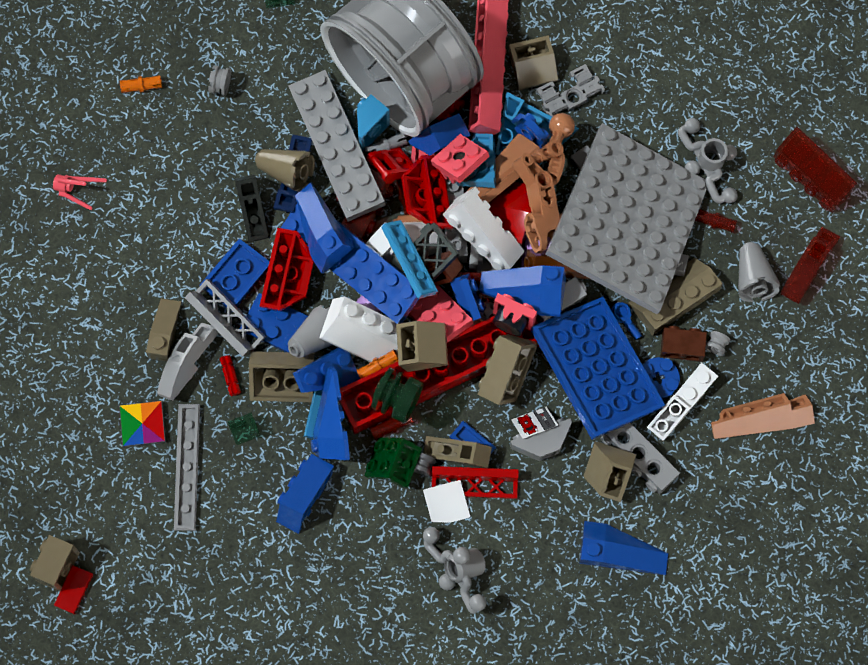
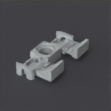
M584 64L569 73L570 77H575L577 80L576 86L560 94L559 92L556 93L553 88L555 85L551 81L537 88L536 93L539 94L543 101L542 108L544 112L553 117V115L565 109L569 112L585 104L588 97L598 92L603 94L605 88L602 84L600 85L598 76L593 78L587 65ZM572 93L577 94L579 101L576 103L570 102L568 95Z

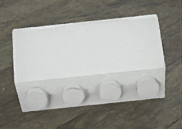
M345 296L332 300L319 337L320 339L369 362H372L375 357L379 358L393 349L398 354L397 328L393 320Z

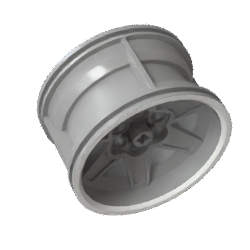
M351 0L337 13L324 21L320 27L325 47L348 83L364 98L367 99L372 94L389 109L390 125L411 137L418 136L467 90L480 82L484 75L483 64L473 41L456 16L442 0Z

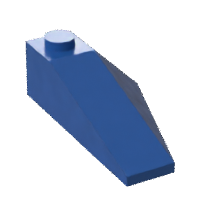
M309 183L295 197L310 256L320 272L324 274L353 250L354 247L314 185Z
M542 265L483 271L479 292L496 298L498 293L501 295L508 294L520 304L527 303L534 307L537 315L561 317L566 284L564 267Z
M584 521L579 564L666 575L668 553L608 524Z

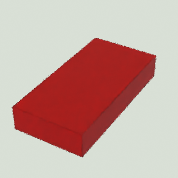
M72 565L54 606L75 615L93 574Z

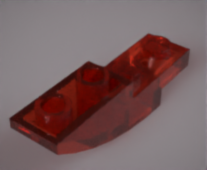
M821 227L804 251L780 294L799 304L838 243L840 236Z

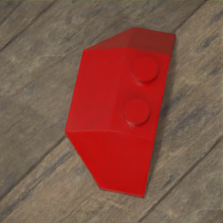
M421 155L401 177L406 211L425 224L436 223L440 229H452L453 226L443 216V213L449 207L445 178L441 171L432 165L431 159L435 156Z
M277 228L260 301L261 308L282 311L305 299L307 296L314 261L310 256L308 246L298 231Z

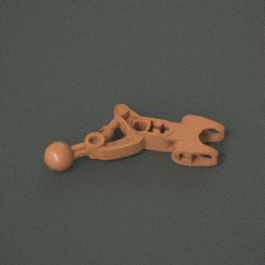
M566 113L556 114L549 121V129L552 135L546 145L534 151L533 155L526 153L513 162V169L526 185L532 213H527L525 216L524 226L526 235L535 253H541L546 250L548 245L547 237L552 239L562 216V213L558 211L554 186L558 184L565 164L562 141L564 138L570 137L575 129L574 120ZM547 161L549 166L544 171L536 162Z

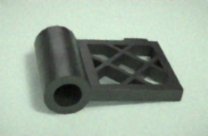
M427 223L420 231L422 234L413 244L416 249L419 246H424L422 261L426 269L428 262H436L435 271L430 275L434 281L460 253L436 223ZM433 231L438 235L437 244H429V237ZM429 247H437L436 259H428ZM442 247H447L452 253L446 260L441 259ZM394 255L391 264L404 273L396 255Z

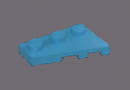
M474 133L471 141L487 150L490 157L480 165L479 173L473 179L461 183L456 181L458 186L496 188L495 138L493 134Z

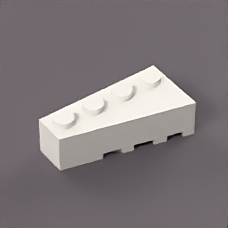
M475 186L457 197L443 213V216L451 226L455 227L462 234L466 241H469L476 248L480 255L484 256L491 263L495 270L511 269L524 253V250L511 232L502 228L503 222L498 216L492 215L489 211L491 206L486 200L482 201L478 196L480 192Z

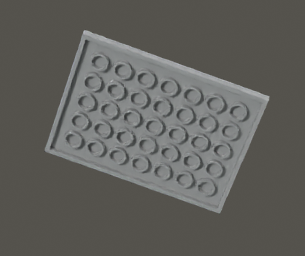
M602 123L596 133L545 255L649 311L658 314L661 311L707 190L705 179Z

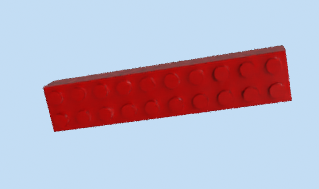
M493 316L466 329L447 342V366L407 372L399 366L397 361L340 388L341 400L338 403L341 405L354 435L485 373L487 370L486 363L494 352L493 345L495 340L500 335L508 333L500 330L493 324L492 321L495 317ZM524 329L521 336H517L537 342L532 332Z

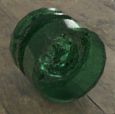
M390 367L385 375L381 377L375 388L371 408L378 410L382 404L381 413L385 414L392 407L391 417L405 424L420 398L424 383L410 377L403 384V373L399 372L394 379L396 369Z

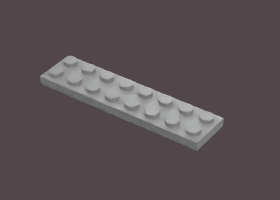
M326 70L289 85L288 87L347 221L385 206V201Z

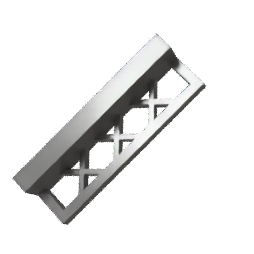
M206 279L196 291H191L186 295L185 299L242 357L251 355V351H254L266 338L209 279ZM207 286L213 291V300H207L201 294ZM218 302H224L227 305V314H220L218 312ZM232 317H239L241 319L242 329H235L232 326ZM246 331H253L258 337L252 345L247 341Z

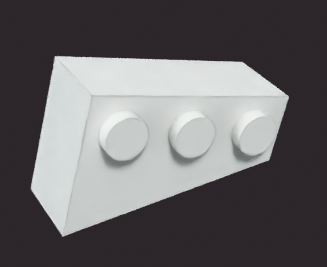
M402 222L414 243L422 234L420 231L426 224L423 222ZM380 227L366 244L391 263L395 253ZM435 231L429 237V244H437L438 235ZM419 246L416 249L420 256H423L424 246ZM429 247L428 256L435 254L437 247Z

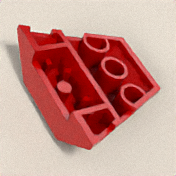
M513 182L489 202L491 206L489 211L493 216H498L503 222L502 228L510 231L517 238V242L522 245L527 237L524 226L525 216L527 213L532 212L525 183Z

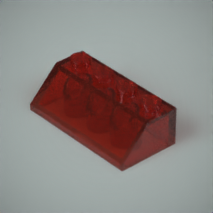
M798 127L789 134L773 156L779 167L789 171L790 177L795 182H800L808 195L815 196L819 200L820 206L825 210H830L832 213L850 197L857 185L856 181Z

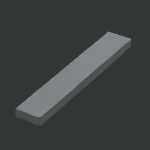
M178 404L174 531H196L200 404Z

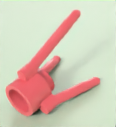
M57 174L53 181V189L59 191V196L66 197L92 210V206L67 192H71L74 185L86 186V182H107V179Z

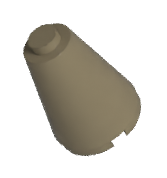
M262 149L255 157L258 169L297 192H300L309 184L306 182L308 176L312 177L314 173V156L310 155L308 151Z

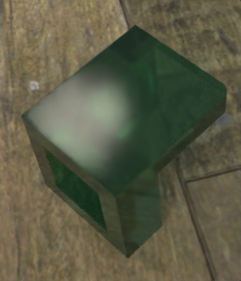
M252 412L228 421L236 445L260 437Z

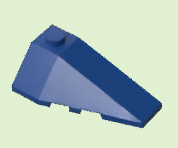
M328 367L313 431L314 440H311V449L321 459L349 460L348 435L341 425L345 418L344 411H342L341 405L338 404V401L341 400L337 370L333 367Z

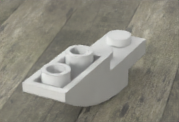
M701 362L647 428L664 441L702 398L708 388L718 378V375Z

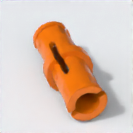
M139 76L137 79L120 80L121 93L140 91L141 93L144 90L162 88L161 76L145 78Z
M393 349L379 358L375 357L372 362L357 369L359 377L364 378L397 362L398 354Z

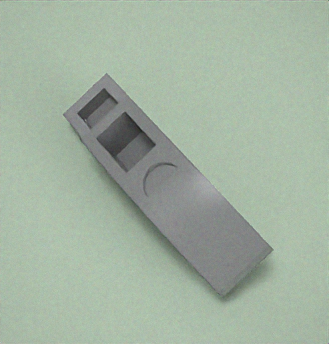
M201 323L192 335L184 333L178 341L163 370L157 391L159 396L173 401L198 370L194 363L219 333L212 325Z

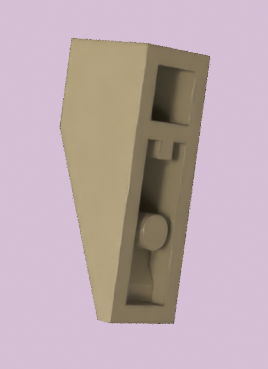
M161 298L150 330L146 349L149 359L168 361L173 348L181 301Z
M426 436L423 453L440 461L488 468L492 447L477 442Z

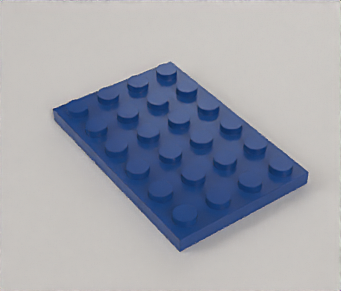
M604 297L561 314V317H553L534 325L530 329L592 440L660 410L665 406Z

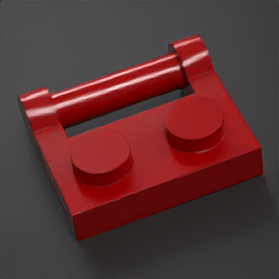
M401 148L373 151L366 157L369 164L374 165L380 172L386 184H391L394 180L401 179L402 175L413 165V162ZM381 161H384L391 170H388Z

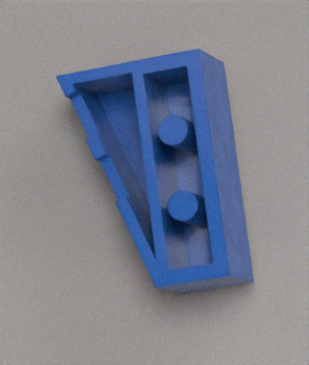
M313 454L310 455L308 460L304 459L298 469L300 471L297 477L293 476L288 484V491L286 493L282 492L277 501L280 505L276 522L299 534L302 529L303 520L306 516L309 517L312 511L310 509L315 501L319 499L331 478L334 465Z

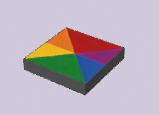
M162 400L119 405L123 448L166 443Z

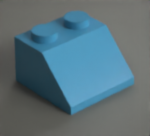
M372 94L367 99L363 98L357 105L358 138L362 152L365 151L364 148L366 146H370L390 125L389 109Z

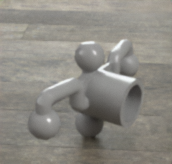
M689 118L685 125L679 128L678 135L689 151H694L698 162L694 160L687 162L685 169L696 175L700 173L701 169L704 170L707 176L705 184L714 202L719 204L735 202L738 194L734 188H726L719 195L714 182L722 177L721 168L725 160L730 161L736 158L737 149L733 145H726L722 140L716 138L692 143L687 132L695 134L700 130L701 125L697 119ZM714 153L718 156L719 160H711L705 154Z
M435 527L425 529L423 532L425 549L437 562L444 564L445 574L439 578L440 587L444 590H451L457 582L461 587L460 594L467 610L471 614L482 611L486 607L487 601L485 597L481 594H474L471 597L469 594V589L472 585L470 578L482 575L485 571V560L482 553L477 548L466 549L465 547H458L453 553L450 550H445L441 553L433 545L440 538L439 531Z

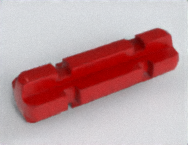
M231 356L220 357L221 366L224 367L222 369L230 396L239 395L241 391L239 384H237L238 380L232 365Z

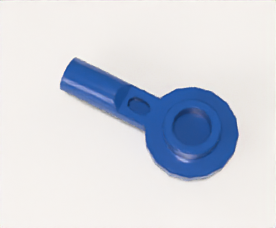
M623 302L614 304L611 311L617 322L624 323L635 341L642 337V334L630 319L632 315L630 307Z

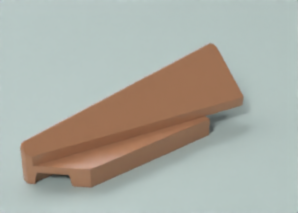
M517 134L495 159L496 188L476 187L480 192L478 194L482 201L486 200L489 203L520 178L513 169V162L526 153L533 155L534 151L540 149V147L522 134Z
M785 393L723 409L720 412V419L712 422L711 427L713 437L718 439L793 429L815 424L813 406L806 395L788 400Z

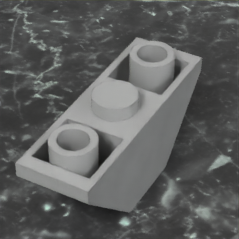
M564 418L556 420L558 426L524 439L518 434L510 441V447L512 450L537 461L557 455L562 448L572 421L571 419L564 420Z

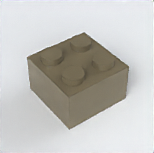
M49 535L47 540L44 539L39 551L41 553L38 559H35L31 564L30 576L38 583L60 592L80 552L74 545Z

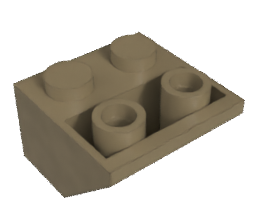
M549 35L509 45L508 55L519 91L545 85L551 81L553 83L558 82L555 56Z
M412 321L396 324L398 363L400 367L407 372L448 365L445 323Z
M595 441L583 477L600 496L621 502L636 454Z

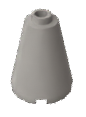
M747 242L740 248L739 297L747 302H754L752 298L762 297V301L770 299L778 294L780 282L760 245L754 242Z
M319 305L314 308L290 338L288 350L293 356L301 358L333 345L319 338L330 307L325 309L322 307L323 305Z

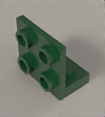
M379 437L374 445L371 459L367 463L364 476L372 479H387L402 488H408L422 448L404 438Z

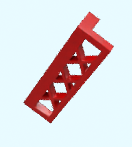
M432 466L431 487L436 486V479H445L448 483L451 482L450 480H467L472 487L467 492H464L465 497L517 499L519 469ZM482 481H489L493 488L488 493L481 492L477 485ZM503 482H513V494L503 493L498 487Z

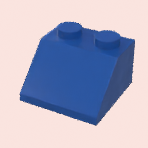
M456 114L429 126L408 142L410 145L431 156L443 150L459 134L467 138L470 136V133L460 114Z

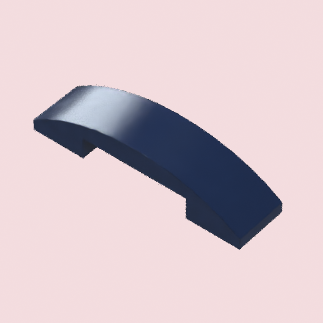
M292 135L289 150L311 152V138ZM281 183L273 209L294 213L297 204L295 195L299 192Z

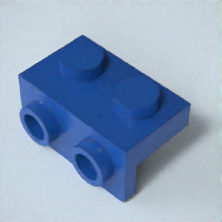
M470 273L454 278L450 283L458 305L473 318V321L482 318L485 306L476 292L478 287L475 279L471 278Z

